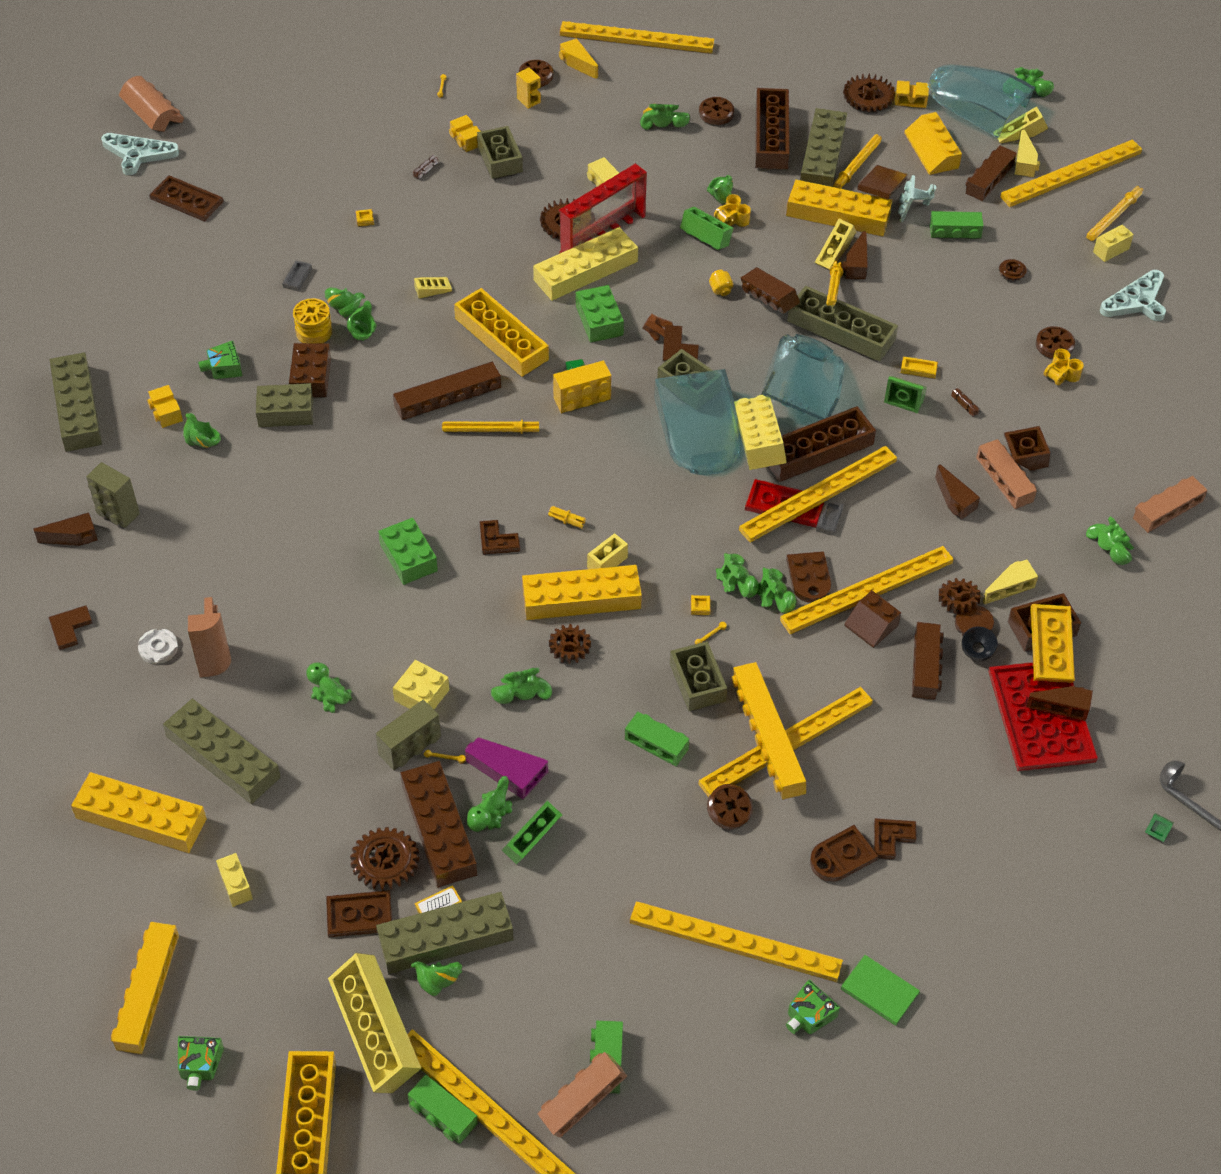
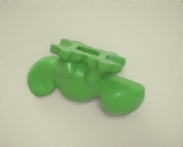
M1023 67L1015 68V73L1018 76L1010 79L1004 86V92L1008 96L1013 95L1018 90L1021 94H1029L1036 91L1038 96L1045 97L1051 94L1054 89L1052 81L1039 78L1044 75L1043 71L1039 69L1028 70Z
M649 104V108L653 110L643 114L640 125L645 130L650 129L653 123L658 127H666L673 123L675 127L681 128L689 123L690 114L686 112H673L679 108V105Z
M1111 516L1108 518V526L1105 524H1094L1087 529V538H1098V545L1102 549L1110 551V558L1114 563L1125 565L1131 562L1132 556L1127 549L1132 550L1134 547L1129 542L1130 538L1126 532L1117 524L1114 518Z
M724 553L723 567L716 568V578L723 581L724 592H733L735 585H738L743 597L751 598L755 596L758 592L759 584L757 579L749 575L748 570L743 566L744 558L738 554Z
M763 567V577L761 582L758 583L759 589L757 592L761 596V606L770 607L772 601L775 600L777 608L781 613L786 614L793 611L796 606V597L791 591H787V587L782 581L783 574L781 571Z
M316 662L308 666L306 670L308 680L313 684L319 685V687H313L311 698L317 699L319 702L322 701L325 712L335 713L336 703L344 705L352 700V691L350 689L345 690L338 677H329L327 665Z
M530 668L504 675L501 682L505 683V685L492 688L491 696L499 704L510 703L514 696L522 700H529L536 693L540 698L547 700L552 695V688L546 680L536 677V674L539 673V668Z
M507 776L500 778L495 790L483 793L482 802L469 810L467 825L470 830L479 832L487 826L489 830L500 828L502 816L512 812V802L510 800L506 801L509 785Z

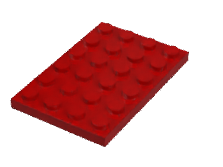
M1033 662L989 667V676L1017 771L1097 762L1098 757L1086 721L1026 707L1030 693L1075 686L1074 682L1034 681Z

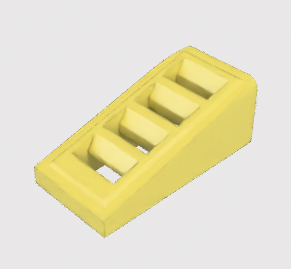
M447 277L414 278V287L418 298L452 291Z

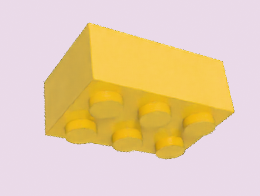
M604 360L553 374L554 400L560 412L572 411L611 399V373Z

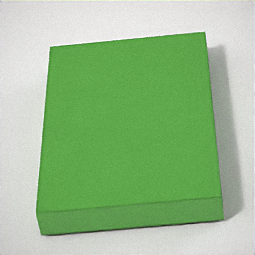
M866 955L863 956L841 986L842 991L895 1026L920 992V990Z

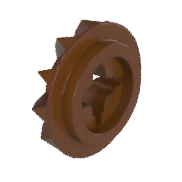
M1015 259L1005 260L999 266V272H1001V276H1005L1006 280L1012 279L1014 281L1017 279L1020 281L1021 278L1025 277L1027 271L1026 266Z

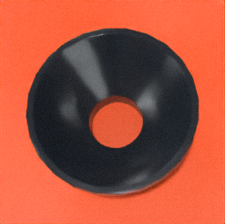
M977 626L968 629L964 633L961 645L966 656L972 660L984 661L994 655L998 641L991 630ZM980 644L984 650L978 653L973 650L972 646Z

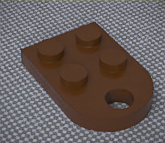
M824 551L787 555L786 561L792 589L800 600L812 603L829 595L831 580ZM809 591H816L818 594L811 595Z
M853 825L816 845L811 853L810 866L816 876L825 881L834 882L842 880L877 861L878 855L857 827ZM824 862L828 865V868L820 869L817 864Z

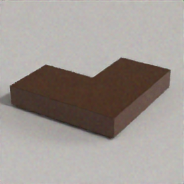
M665 325L663 361H667L681 349L698 360L699 345L681 344L683 326Z
M498 520L480 521L483 555L520 552L518 533L500 534Z
M87 605L49 617L59 650L78 645L74 629L93 624Z
M874 819V851L879 859L895 860L896 842L916 843V821Z

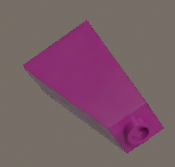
M479 737L474 742H470L465 749L467 763L497 783L501 777L507 776L509 779L508 790L523 800L548 773V761L546 759Z

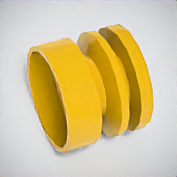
M311 298L296 304L293 309V318L298 340L302 343H325L332 335V323L327 303L320 299Z

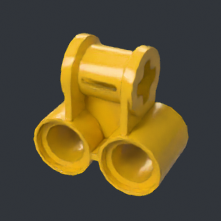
M731 194L726 198V205L720 206L715 210L714 217L729 226L736 223L738 226L745 227L750 223L751 208L746 204H741V198L738 195Z
M1058 349L1054 353L1052 363L1047 366L1043 375L1054 380L1057 386L1061 385L1065 380L1077 382L1080 380L1084 365L1079 359L1070 360V353L1067 350Z

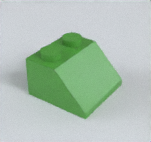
M889 376L884 403L918 413L925 399L927 387Z

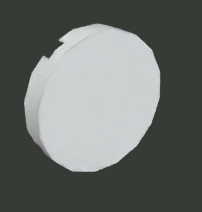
M167 629L150 630L138 642L140 656L144 661L151 664H161L171 660L178 650L175 635Z

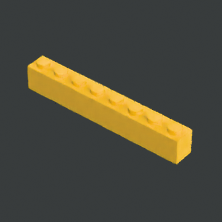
M757 663L733 667L732 685L738 689V700L744 704V715L746 717L749 716L750 729L755 731L756 744L762 748L761 756L763 761L768 763V774L774 778L773 784L776 793H780L782 800L806 794V779Z

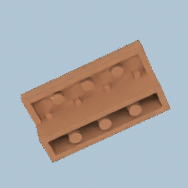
M134 76L127 80L119 96L152 130L164 132L169 121L183 122L184 117L180 114V111L173 107L171 102L165 99L163 94L157 91L152 83L147 82L142 76Z
M212 597L204 598V614L188 615V634L199 676L210 677L219 675L227 670L231 663V655L221 613L218 611V605H214Z

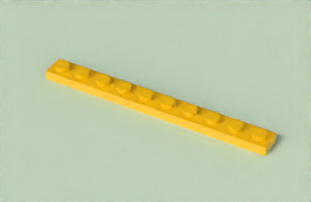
M562 21L560 36L711 54L714 47V39L707 37Z
M1132 139L1001 192L1000 198L1009 207L1015 206L1141 154L1142 148Z
M884 446L740 525L739 531L751 543L894 464L897 461V457L887 446Z
M941 546L780 616V621L789 634L795 633L856 606L871 590L878 595H882L953 564V558L945 547Z
M860 686L786 729L785 732L793 751L871 706L873 700ZM761 746L755 747L699 780L698 785L709 797L718 786L723 784L735 785L763 769L768 763L762 759Z
M637 901L630 917V924L833 982L838 981L843 962L842 959Z
M412 1029L407 1034L421 1070L475 1113L477 1120L537 1174H575L417 1032Z

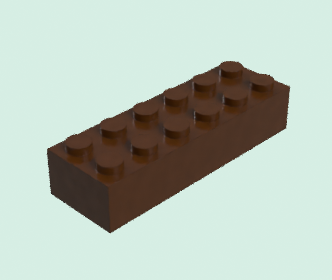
M757 88L755 168L788 169L789 89Z
M853 407L782 435L786 463L768 467L779 482L874 445L876 430L859 407Z
M440 761L400 772L402 787L437 888L478 876L477 863Z

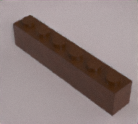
M492 361L394 393V406L401 420L412 418L490 391H495L501 388V375Z

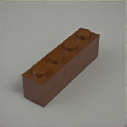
M1001 145L996 150H993L990 157L983 161L982 166L975 170L974 175L967 179L965 194L983 202L1015 165L1017 153Z
M758 267L740 277L742 289L745 293H749L755 299L761 300L765 305L768 304L774 310H778L783 314L800 303L795 288Z
M917 622L914 638L912 697L936 700L937 692H941L942 681L939 680V676L942 675L943 665L939 664V660H942L943 648H940V644H943L944 632H940L941 624Z

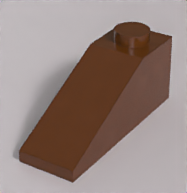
M866 231L862 232L848 252L846 261H843L842 268L843 272H845V279L866 280L868 269Z
M941 464L938 465L935 478L948 509L962 520L978 508L980 497Z
M89 512L33 528L38 543L81 546L98 541Z
M1071 686L1033 692L1029 695L1026 707L1086 721L1090 711L1093 691L1083 687Z

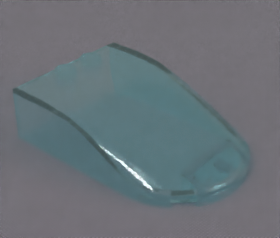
M955 64L936 68L928 81L931 95L939 104L997 138L1000 137L1006 120L1020 105L1025 108L1027 107L1035 89L1029 83L1008 73Z
M788 334L784 335L776 347L761 394L780 402L785 407H792L802 414H808L823 420L832 415L840 399L845 370L844 362L841 357H836L832 354L834 350L818 340L796 334L795 337H790Z
M721 369L655 379L654 399L668 450L673 461L679 467L683 466L689 469L690 473L698 475L718 474L732 467V464L740 455L741 438L736 408L726 370Z

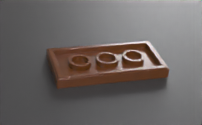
M876 165L858 184L857 190L889 199L905 182L908 174Z
M170 175L149 195L153 201L204 222L224 202L223 197Z

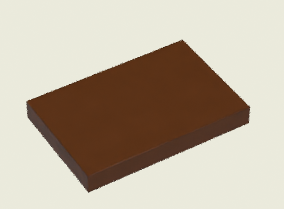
M390 890L326 896L328 938L377 933L376 925L392 921Z

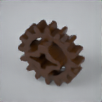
M955 578L954 582L947 580V584L943 583L942 588H939L938 601L941 602V607L947 606V611L952 609L955 614L957 611H961L964 614L965 610L972 612V608L976 609L977 604H980L981 591L978 590L977 585L972 586V581L967 583L964 578L961 581Z
M569 624L568 628L561 625V630L556 628L555 634H550V653H554L555 659L560 657V662L562 663L564 660H568V664H571V660H575L578 663L579 658L585 659V654L590 653V634H586V629L580 631L579 625L575 628H572V624Z

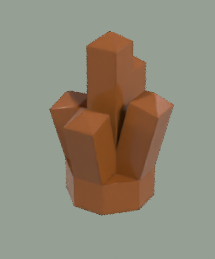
M651 313L642 329L647 331L657 341L660 335L664 337L665 325H673V323Z

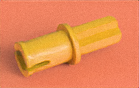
M552 506L548 513L550 517L563 521V524L568 523L580 529L583 528L584 525L582 524H585L586 521L585 517Z

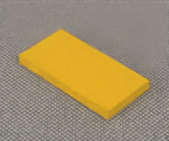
M1032 604L1031 625L1034 681L1073 683L1075 681L1071 606Z

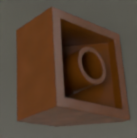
M1040 426L1004 433L1015 463L1029 470L1049 467L1051 453Z
M871 590L858 602L844 623V626L874 648L899 626L901 612Z

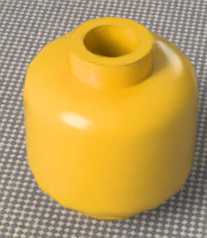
M721 269L711 274L709 284L713 293L721 296L730 294V290L734 287L730 274Z

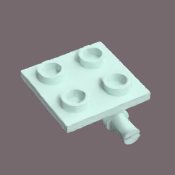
M911 176L910 181H907L905 184V192L901 193L899 203H901L898 210L900 222L904 221L913 200H923V205H929L935 196L936 185L933 186L931 184L927 191L914 188L915 176Z

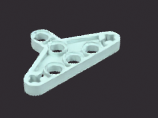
M106 133L101 137L103 147L123 159L121 166L125 175L135 174L141 163L171 159L179 155L178 145L174 142Z
M1151 270L1104 300L1100 307V313L1105 317H1113L1142 312L1153 321L1163 320L1166 309L1155 298L1162 284L1164 274L1159 270ZM1140 284H1145L1148 287H1141ZM1128 292H1134L1136 295H1130ZM1116 299H1122L1124 302H1117ZM1141 301L1147 302L1148 305L1142 304ZM1153 311H1159L1161 314L1157 315Z

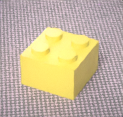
M414 660L393 687L394 701L410 709L424 699L435 709L449 691L448 676Z

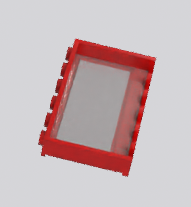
M635 163L559 209L561 251H559V254L592 240V237L595 235L601 236L605 234L604 230L608 227L613 230L621 228L616 223L621 219L627 224H632L633 218L629 216L632 212L645 218L647 172Z

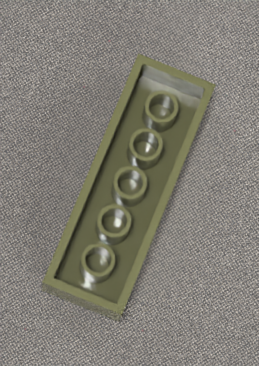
M815 109L801 170V181L833 187L846 128L847 112Z
M805 286L798 294L800 303L788 311V322L879 362L893 345L897 336L898 325L838 299L834 307L828 306L826 304L827 295L808 286Z
M86 353L49 359L60 433L65 451L102 445Z
M193 698L163 723L168 739L250 804H253L281 778L278 765Z
M502 892L376 925L388 975L414 968L411 967V964L416 961L429 964L514 940L513 927Z

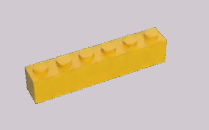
M150 922L149 928L144 931V944L142 949L138 950V962L136 968H133L131 971V984L129 988H126L124 994L125 1003L118 1012V1025L111 1034V1041L117 1051L143 1053L179 937L176 925Z

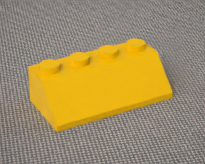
M937 112L921 115L904 131L929 175L959 169L962 153Z

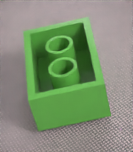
M609 285L576 292V309L590 343L624 336V320Z
M413 517L378 531L380 546L403 585L438 571L437 557Z

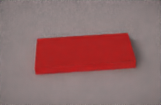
M754 479L745 510L762 514L803 490ZM825 502L790 522L816 528Z

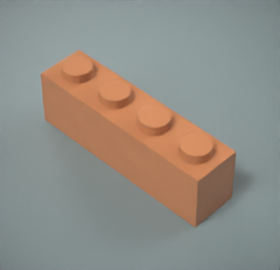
M998 439L980 445L976 458L1014 509L1034 502L1037 492L1035 485L1029 481L1026 473L1014 462L1006 447Z
M1194 476L1182 479L1178 484L1166 488L1159 495L1155 494L1150 500L1139 503L1135 508L1136 511L1133 519L1149 533L1202 503L1208 490Z
M604 1052L603 1054L596 1055L589 1067L580 1070L570 1084H566L559 1089L558 1095L553 1100H548L542 1105V1110L537 1114L553 1135L561 1138L628 1076L610 1054Z

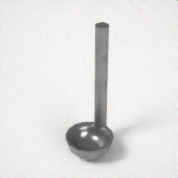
M1176 760L1168 762L1160 773L1161 787L1221 831V821L1172 786L1183 771L1186 763Z

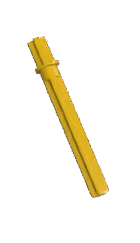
M875 134L847 168L839 173V177L835 180L833 187L841 189L846 183L850 182L852 175L880 144L881 136Z
M1136 186L1131 192H1127L1125 197L1087 233L1086 238L1094 241L1131 204L1137 202V199L1143 194V188Z
M837 261L830 268L831 278L826 304L832 307L836 304L840 277L843 275L842 262L838 263Z
M523 420L514 422L444 421L442 422V431L521 432L523 434V432H539V422H523Z

